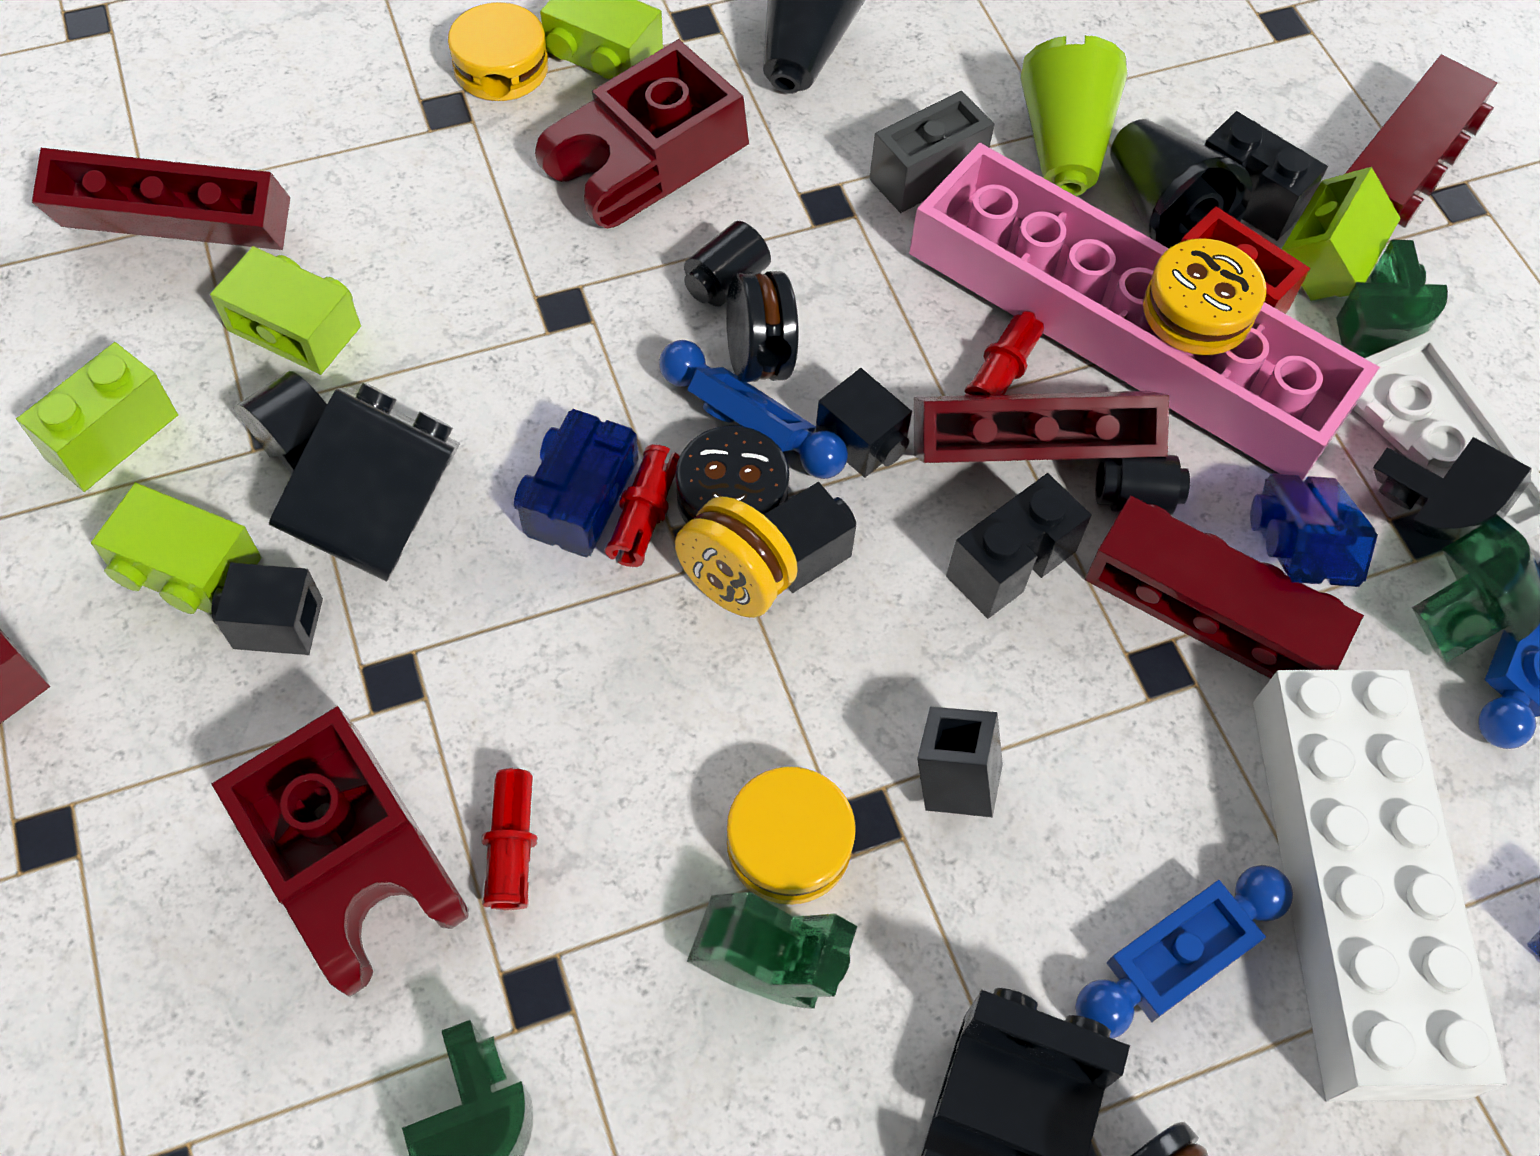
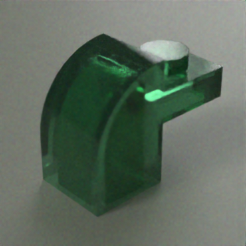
M1391 239L1370 275L1372 283L1356 282L1336 317L1341 344L1350 351L1366 358L1430 331L1446 306L1448 289L1447 285L1425 284L1426 270L1424 265L1418 261L1414 240Z
M1497 515L1442 549L1457 581L1412 607L1433 650L1446 663L1503 629L1519 642L1532 633L1540 624V569L1525 537Z
M751 892L712 895L686 962L739 989L785 1005L814 1009L818 997H835L838 985L845 977L849 968V951L858 926L837 914L793 917Z
M471 1020L442 1030V1036L462 1105L403 1127L402 1131L409 1156H524L529 1145L533 1127L531 1096L522 1081L497 1090L495 1084L508 1078L495 1037L491 1036L482 1040L480 1033Z

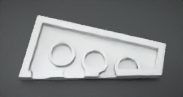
M1434 329L1366 357V360L1380 368L1353 410L1406 458L1444 478L1473 437L1531 467L1529 485L1506 516L1488 531L1507 548L1540 534V473Z

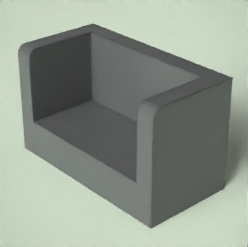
M961 90L876 132L870 180L889 202L902 213L922 203L979 142L990 148L995 123Z

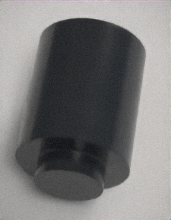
M735 221L685 261V285L697 301L709 303L713 306H722L727 302L729 285L736 273L753 272L758 274L770 265L771 254L762 236L752 226L743 221Z

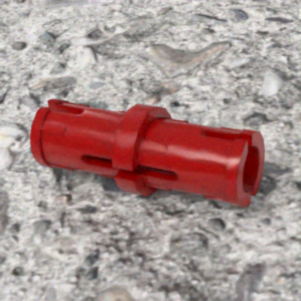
M652 444L645 448L634 482L631 487L623 491L619 500V507L622 509L611 540L605 548V553L613 560L616 558L618 551L623 550L617 562L621 565L639 567L644 563L645 553L656 524L660 523L661 520L664 521L669 510L666 498L675 477L676 466L680 457L674 452L671 454L668 463H664L670 451V448L666 446Z

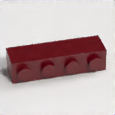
M1441 54L1345 174L1372 167L1400 216L1398 225L1406 228L1424 202V198L1418 195L1423 193L1430 196L1448 170V167L1443 165V162L1453 166L1472 138L1466 132L1476 136L1487 121L1494 107L1486 102L1498 82Z
M41 148L32 203L61 227L283 250L290 196L274 175L266 171Z
M1151 391L914 397V456L923 463L1168 456L1169 395Z
M1131 495L1099 547L1085 578V581L1270 679L1277 670H1338L1364 617L1363 614L1345 606L1337 597L1328 593L1318 592L1287 576L1275 565L1260 562L1228 546L1220 537L1210 533H1203L1172 517L1165 509L1157 505L1146 504Z

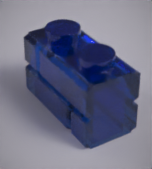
M572 409L566 415L560 429L551 427L547 431L540 449V459L542 462L534 476L527 474L521 479L515 493L514 508L518 510L522 531L528 538L551 546L559 545L565 551L587 558L592 555L639 460L637 433L630 427L609 420L602 422L597 416Z
M1271 473L1268 479H1265L1262 494H1256L1253 498L1250 511L1251 528L1253 531H1260L1266 540L1268 556L1278 559L1291 582L1321 584L1324 579H1327L1330 585L1360 587L1363 582H1366L1378 534L1336 478L1308 476L1305 481H1302L1299 475Z

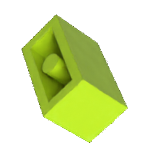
M549 0L540 10L547 52L559 59L567 60L595 72L606 79L616 77L663 48L662 10L638 0Z
M1372 167L1322 180L1282 247V250L1311 268L1302 284L1309 299L1313 301L1333 296L1346 297L1361 291L1396 228L1400 216Z
M254 246L251 247L210 293L227 331L320 375L323 374L361 327L353 303V296L344 284L332 277L322 278L306 271L284 255L274 256Z
M113 342L17 417L16 420L43 458L83 492H86L175 419L178 413L156 373L118 343Z
M136 482L91 541L92 546L107 564L104 572L113 581L132 591H139L144 586L159 592L161 598L168 604L188 614H194L197 609L212 614L211 607L214 592L217 587L224 586L230 562L257 565L262 558L245 526Z

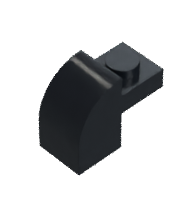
M288 371L234 406L233 409L268 456H278L292 474L327 403L300 375L293 371Z
M1473 437L1444 478L1388 447L1374 465L1373 470L1376 480L1382 483L1379 492L1386 498L1409 510L1412 509L1415 503L1422 506L1413 519L1417 532L1440 540H1462L1475 537L1490 530L1506 516L1529 485L1532 468Z

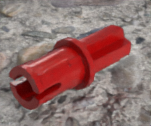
M1024 311L1021 315H1015L999 340L987 346L983 355L985 361L972 382L965 388V396L1005 395L1013 380L1019 379L1025 374L1027 370L1026 359L1044 332V324L1036 319L1035 313Z
M507 768L498 770L496 773L491 831L485 832L482 835L481 841L483 845L487 846V869L482 900L483 907H491V909L520 910L527 908L529 904V861L531 848L537 845L538 838L537 835L530 833L533 776L527 770Z

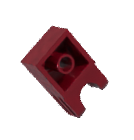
M677 39L592 90L594 100L552 124L541 133L537 140L535 156L538 165L550 177L560 182L570 181L587 173H594L585 184L584 204L587 215L601 227L606 229L614 228L749 145L744 97L680 39Z
M338 706L211 784L277 900L284 905L324 976L333 987L345 995L351 997L366 987L373 975L372 965L363 948L361 933L362 923L367 913L379 901L396 895H406L414 898L428 917L435 920L442 928L453 929L468 919L469 909L361 733ZM327 802L330 805L329 809L319 819L315 810L321 804Z

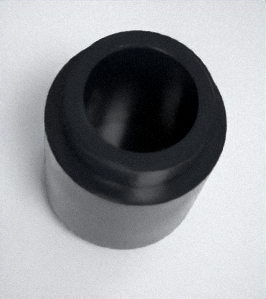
M1168 455L1166 457L1100 458L1095 481L1097 504L1110 505L1112 511L1121 512L1130 495L1146 504L1157 505L1165 509L1170 515L1175 512L1177 504H1185L1190 489V473L1188 468H1181L1177 455Z

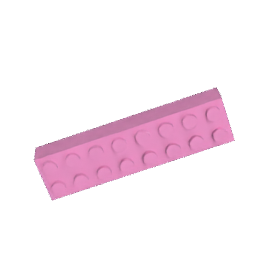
M980 142L917 208L910 255L1013 316L1021 315L1024 311L1035 313L1036 319L1044 324L1043 333L1139 391H1151L1169 395V408L1298 485L1302 483L1380 368L1265 302L1248 336L1237 347L1227 352L1215 355H1196L1170 346L1151 329L1143 309L1144 295L1155 266L1162 254L1169 248Z

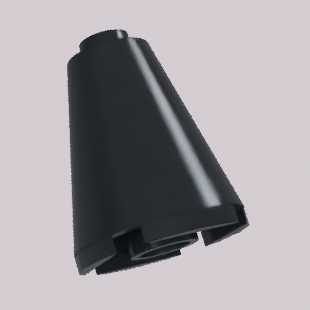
M767 0L763 72L772 86L781 92L789 94L810 88L865 0Z
M1140 119L1129 123L1116 135L1111 145V160L1151 239L1167 248L1180 243L1182 238L1215 206L1239 222L1242 220L1247 209L1241 203L1246 189L1252 194L1253 183L1248 171L1236 160L1147 119Z

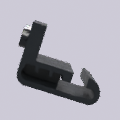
M363 382L359 391L351 387L337 388L331 396L272 513L269 525L387 582L402 555V551L412 531L416 528L446 467L450 465L460 443L449 438L453 429L450 425L419 411L414 420L393 409L397 401L396 398Z
M996 988L994 993L981 990L965 1014L960 1026L921 1156H1088L1104 1091L1123 1076L1130 1045L1109 1038L1111 1030L1102 1023L1090 1018L1068 1015L1064 1021L1037 1010L1038 1003L1021 992L1006 988Z

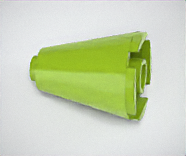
M1085 35L1084 44L1066 45L1067 36H1062L1036 45L1025 55L1020 76L1042 177L1074 196L1083 194L1098 181L1128 75L1125 53L1116 44L1097 36Z

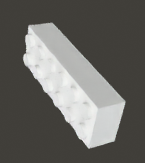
M1277 670L1253 701L1283 871L1290 881L1293 890V901L1290 910L1325 1101L1469 1100L1507 1085L1409 670Z

